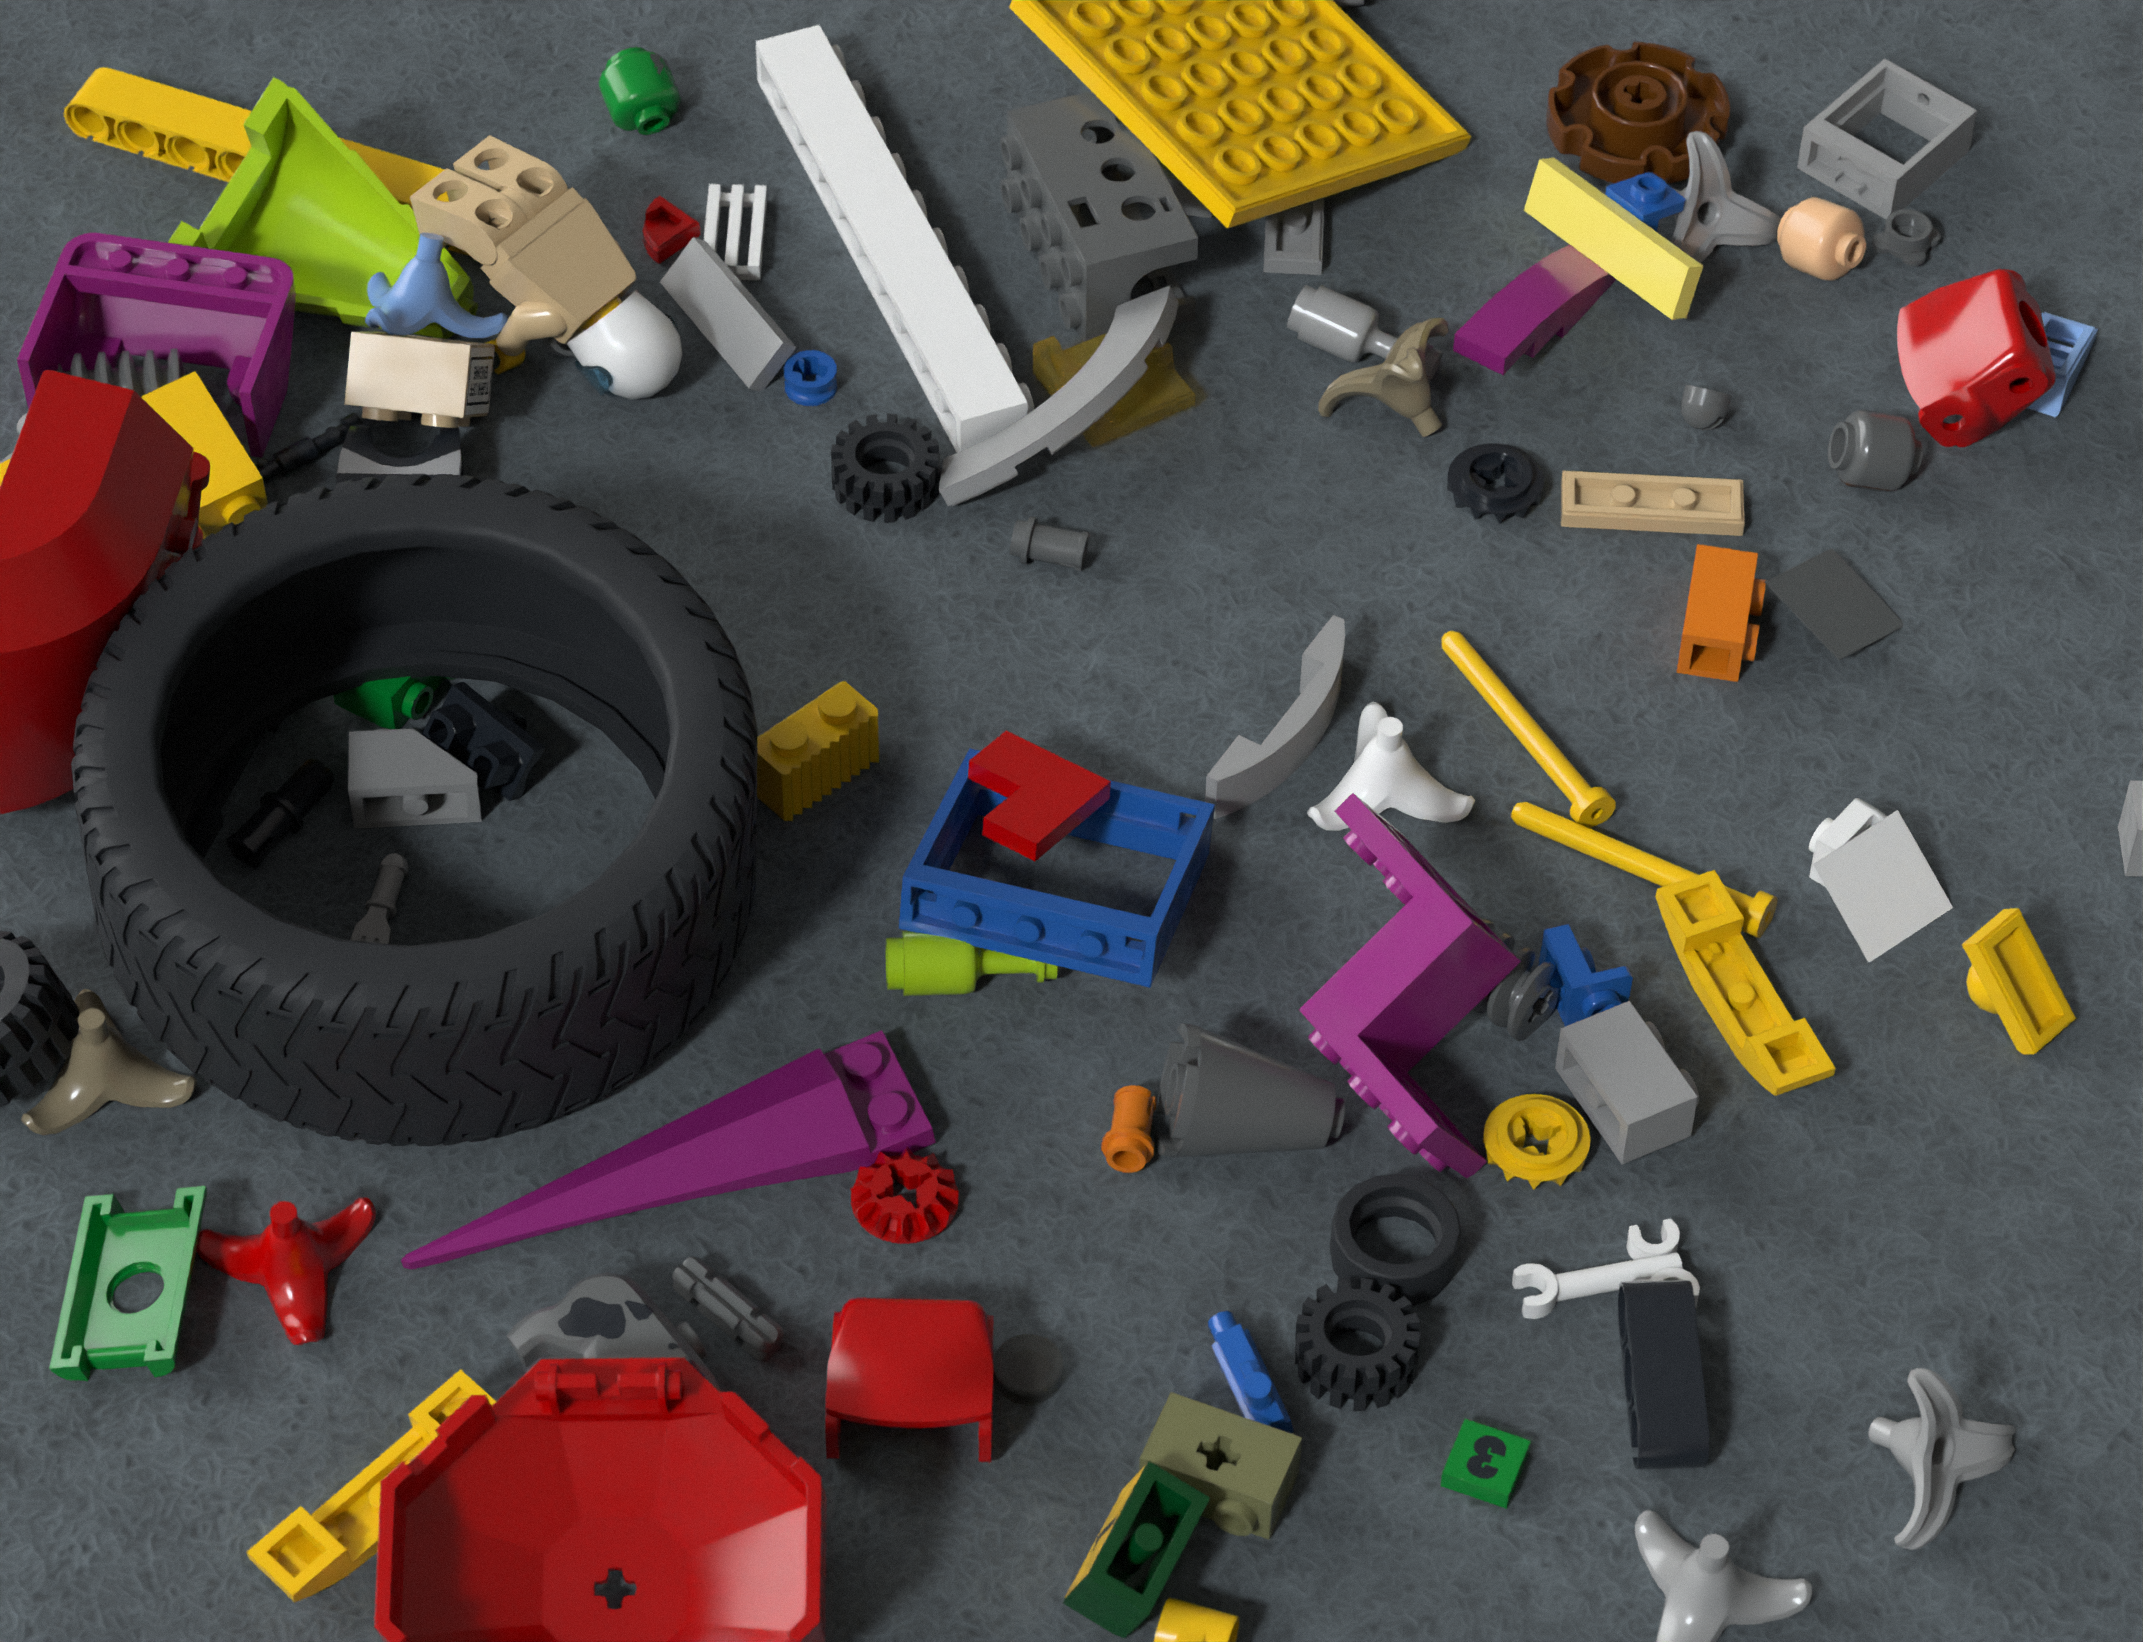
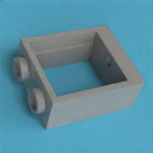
M1884 58L1803 128L1797 168L1887 219L1894 211L1904 209L1969 152L1977 110ZM1924 94L1928 96L1929 100L1924 97ZM1882 113L1930 142L1903 165L1857 139L1854 135L1877 115Z

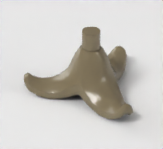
M1429 318L1422 323H1416L1406 329L1394 342L1383 363L1377 366L1357 369L1338 377L1328 386L1319 401L1318 410L1322 417H1330L1339 401L1349 396L1362 395L1378 399L1398 414L1410 418L1422 437H1426L1438 430L1442 423L1430 406L1431 390L1426 373L1425 350L1430 337L1446 336L1448 333L1447 321L1443 318Z
M83 989L74 1001L79 1011V1016L76 1018L79 1030L78 1035L72 1039V1050L45 1097L34 1108L24 1113L21 1121L34 1133L50 1135L57 1134L85 1120L109 1100L137 1107L172 1108L184 1104L192 1096L197 1085V1079L194 1076L181 1075L169 1071L131 1046L113 1024L100 997L89 989Z

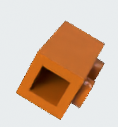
M1697 544L1676 673L1738 682L1741 661L1754 662L1760 625L1748 623L1749 615L1761 616L1766 580L1754 578L1758 553Z

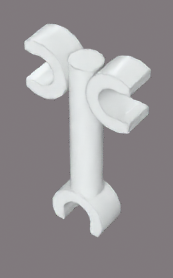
M1672 1219L1663 1220L1661 1229L1663 1242L1659 1244H1651L1643 1240L1638 1225L1629 1226L1626 1248L1634 1260L1560 1274H1553L1550 1269L1540 1264L1529 1263L1520 1265L1513 1272L1512 1284L1514 1289L1536 1287L1543 1292L1537 1296L1523 1298L1522 1314L1524 1318H1543L1552 1312L1557 1301L1619 1290L1620 1282L1690 1280L1693 1286L1696 1308L1700 1287L1697 1279L1682 1267L1681 1258L1677 1253L1680 1235L1677 1225Z

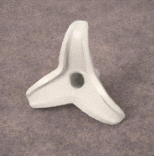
M1371 702L1365 706L1360 716L1354 764L1329 796L1319 804L1310 807L1307 814L1315 821L1317 826L1324 830L1340 831L1348 828L1334 811L1354 793L1378 814L1392 807L1419 819L1448 823L1459 821L1470 813L1475 799L1472 795L1467 796L1456 793L1435 780L1417 762L1408 744L1402 738V722L1397 718L1388 717L1385 709L1380 704Z

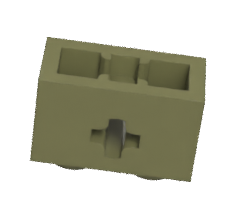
M1170 1392L1140 1456L1139 1471L1151 1461L1210 1497L1201 1516L1214 1520L1222 1530L1236 1536L1254 1534L1270 1540L1299 1475L1302 1437Z

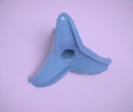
M433 233L420 234L416 256L404 267L393 287L383 272L374 274L367 286L368 298L375 308H372L367 313L365 323L372 329L381 327L389 335L406 336L434 322L468 338H486L500 333L507 322L508 316L501 312L495 316L482 318L471 315L461 308L452 294L447 271L440 260L444 238Z

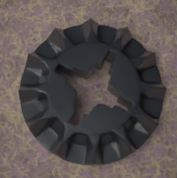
M1497 443L1481 444L1464 450L1452 461L1447 476V491L1453 493L1456 508H1471L1475 520L1485 513L1494 514L1499 523L1510 513L1524 518L1530 505H1539L1544 485L1543 472L1534 458L1521 449ZM1502 473L1505 474V486H1499L1495 491L1486 490L1485 484H1491L1495 479H1499Z

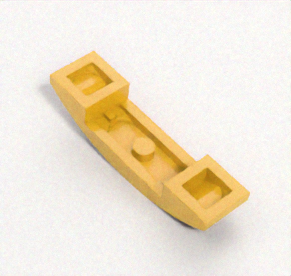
M1712 870L1658 888L1655 897L1684 971L1694 991L1736 1058L1752 1077L1771 1094L1777 1096L1834 1076L1836 1068L1805 1018L1796 1021L1792 1019L1741 935L1744 917L1716 871Z
M460 1369L408 1414L412 1429L311 1515L302 1506L297 1508L247 1551L249 1559L294 1602L310 1597L347 1577L378 1551L380 1481L400 1462L403 1461L407 1465L438 1436L435 1429L471 1395H487L491 1406L496 1401Z

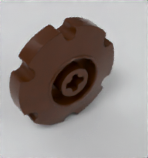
M1633 42L1632 47L1627 50H1616L1606 44L1578 54L1559 70L1558 85L1549 90L1546 125L1550 139L1559 153L1579 156V169L1591 176L1607 182L1618 183L1640 174L1653 173L1666 183L1671 184L1689 178L1690 161L1686 139L1691 132L1700 131L1708 134L1718 147L1719 140L1726 138L1730 115L1728 94L1716 74L1696 71L1694 69L1696 59L1682 51L1646 42Z

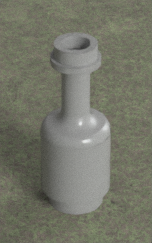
M1305 285L1293 305L1287 322V328L1298 333V340L1348 362H1359L1366 353H1373L1386 359L1392 345L1398 339L1379 329V313L1375 309L1325 286H1320L1317 290ZM1427 342L1425 364L1430 383L1440 365L1443 352L1433 348L1434 345Z

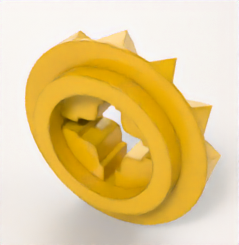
M1525 1094L1502 1102L1490 1113L1484 1126L1482 1142L1487 1150L1488 1164L1498 1165L1503 1170L1507 1182L1518 1177L1528 1180L1534 1190L1542 1181L1552 1180L1561 1187L1570 1173L1582 1171L1590 1149V1132L1581 1114L1568 1103L1552 1096ZM1525 1129L1529 1134H1533L1538 1141L1549 1139L1547 1155L1539 1153L1534 1146L1523 1148L1526 1135Z

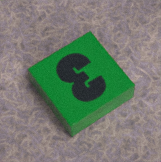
M1464 1419L1443 1469L1440 1486L1507 1509L1528 1458L1531 1441Z

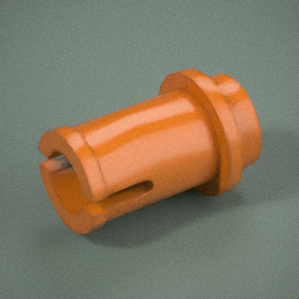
M1136 1085L1124 1086L1118 1089L1114 1095L1111 1130L1106 1132L1102 1138L1101 1150L1106 1157L1108 1165L1119 1172L1134 1173L1140 1171L1154 1156L1155 1144L1150 1137L1157 1099L1155 1096L1151 1097V1091L1147 1088Z

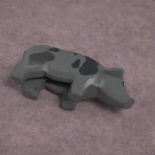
M608 1272L588 1276L572 1287L557 1304L531 1312L520 1320L507 1334L508 1342L526 1368L546 1354L548 1355L544 1359L684 1357L721 1392L715 1377L702 1361L706 1357V1352L694 1330L686 1322H682L674 1327L643 1288L626 1275Z

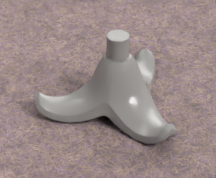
M1691 132L1686 139L1690 161L1688 186L1682 191L1674 189L1685 198V205L1682 212L1674 214L1676 228L1670 242L1700 264L1716 245L1756 246L1774 243L1777 238L1781 217L1763 206L1736 194L1731 188L1727 164L1717 144L1704 132Z
M1924 1368L1910 1371L1907 1379L1919 1405L1921 1417L1910 1418L1900 1422L1877 1417L1869 1428L1870 1441L1889 1448L1899 1465L1913 1479L1915 1488L1914 1509L1908 1524L1902 1532L1894 1537L1895 1545L1910 1550L1923 1548L1934 1540L1945 1527L1953 1509L1958 1483L1988 1475L2000 1470L2009 1463L2015 1451L2012 1436L2017 1432L2015 1425L1991 1424L1964 1419L1961 1402L1950 1384L1936 1372Z
M1644 1511L1636 1521L1635 1536L1639 1551L1651 1576L1665 1595V1605L1656 1642H1716L1728 1625H1755L1788 1618L1802 1611L1810 1602L1812 1586L1805 1579L1781 1580L1765 1578L1735 1566L1728 1556L1729 1544L1721 1535L1709 1534L1705 1536L1701 1541L1700 1548L1697 1549L1681 1539L1656 1512Z

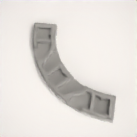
M1171 286L1118 305L1113 322L1101 345L1079 372L1060 390L1036 409L1004 430L963 451L944 458L939 491L947 506H954L981 495L1018 476L1019 474L1014 466L1043 449H1047L1051 454H1054L1085 432L1114 407L1147 371L1148 367L1144 360L1154 346L1156 348L1163 347L1169 336L1179 304Z

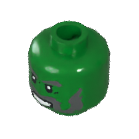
M627 48L613 55L608 60L606 68L599 79V88L615 126L625 131L637 130L642 135L658 133L667 127L670 118L677 112L681 103L678 87L666 59L658 53L647 51L644 48Z

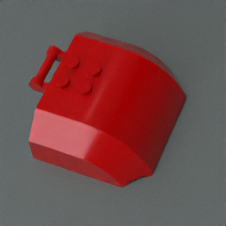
M45 370L41 375L0 486V814L33 807L74 789L71 763L75 757L73 745L76 719L83 711L80 706L89 677L94 670L98 669L96 664L112 633L119 630L120 621L126 613H129L141 594L145 595L148 591V586L155 579L159 580L173 562L177 563L183 557L182 554L191 548L194 551L203 544L202 540L204 537L202 530L198 527L201 493L207 487L210 478L211 466L209 460L204 455L193 452L194 448L134 390L52 370Z

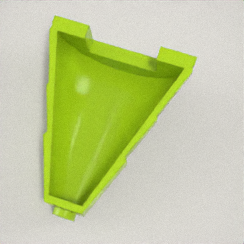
M273 77L243 124L252 146L199 230L181 221L168 243L279 259L285 262L293 272L296 288L295 311L340 317L344 324L370 328L365 323L367 313L372 308H375V306L371 304L368 298V282L374 274L383 272L393 287L404 267L416 256L420 234L414 211L408 204L400 205L355 150H350L295 88L289 87L283 81ZM444 247L442 248L440 260L447 271L452 294L462 309L475 316L478 303L473 301L474 288L471 278ZM432 322L425 328L412 334L448 339L454 332Z

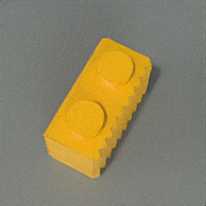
M841 681L758 736L757 797L781 819L793 821L794 814H803V808H812L813 801H822V795H831L832 788H841V782H850L851 775H860V769H870V762L879 763L878 709L846 681Z

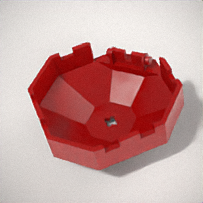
M684 1357L540 1359L492 1406L487 1395H471L435 1429L438 1436L407 1465L403 1461L400 1462L380 1481L374 1627L384 1642H825L827 1498L822 1478L801 1457L797 1458L771 1432L770 1426L735 1392H719ZM611 1571H622L625 1583L636 1584L635 1595L623 1597L622 1608L609 1609L606 1597L595 1596L596 1585L608 1583Z

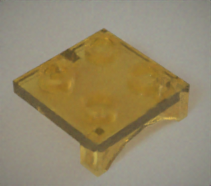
M1107 333L1063 351L1055 336L1034 343L1033 374L1051 396L1054 395L1088 362L1101 345ZM1169 343L1164 344L1160 348L1154 346L1144 360L1148 367L1144 375L1114 407L1082 433L1092 447L1195 405V393L1174 369L1172 346Z

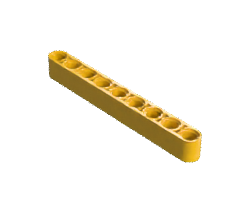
M101 67L96 69L64 109V118L67 125L80 137L87 139L91 135L94 136L93 141L135 154L143 151L142 156L184 169L192 166L195 167L193 169L194 172L226 182L231 180L252 147L243 125L251 113L250 110L112 68ZM340 138L350 150H355L400 205L408 204L412 210L410 196L445 170ZM447 191L441 194L437 200L449 202ZM452 245L448 248V250L470 256L466 251Z

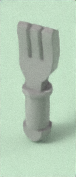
M397 853L389 854L379 864V875L372 896L365 904L367 914L355 925L350 940L391 944L392 933L388 925V919L396 916V903L403 881L408 878L409 874L408 863L403 855Z

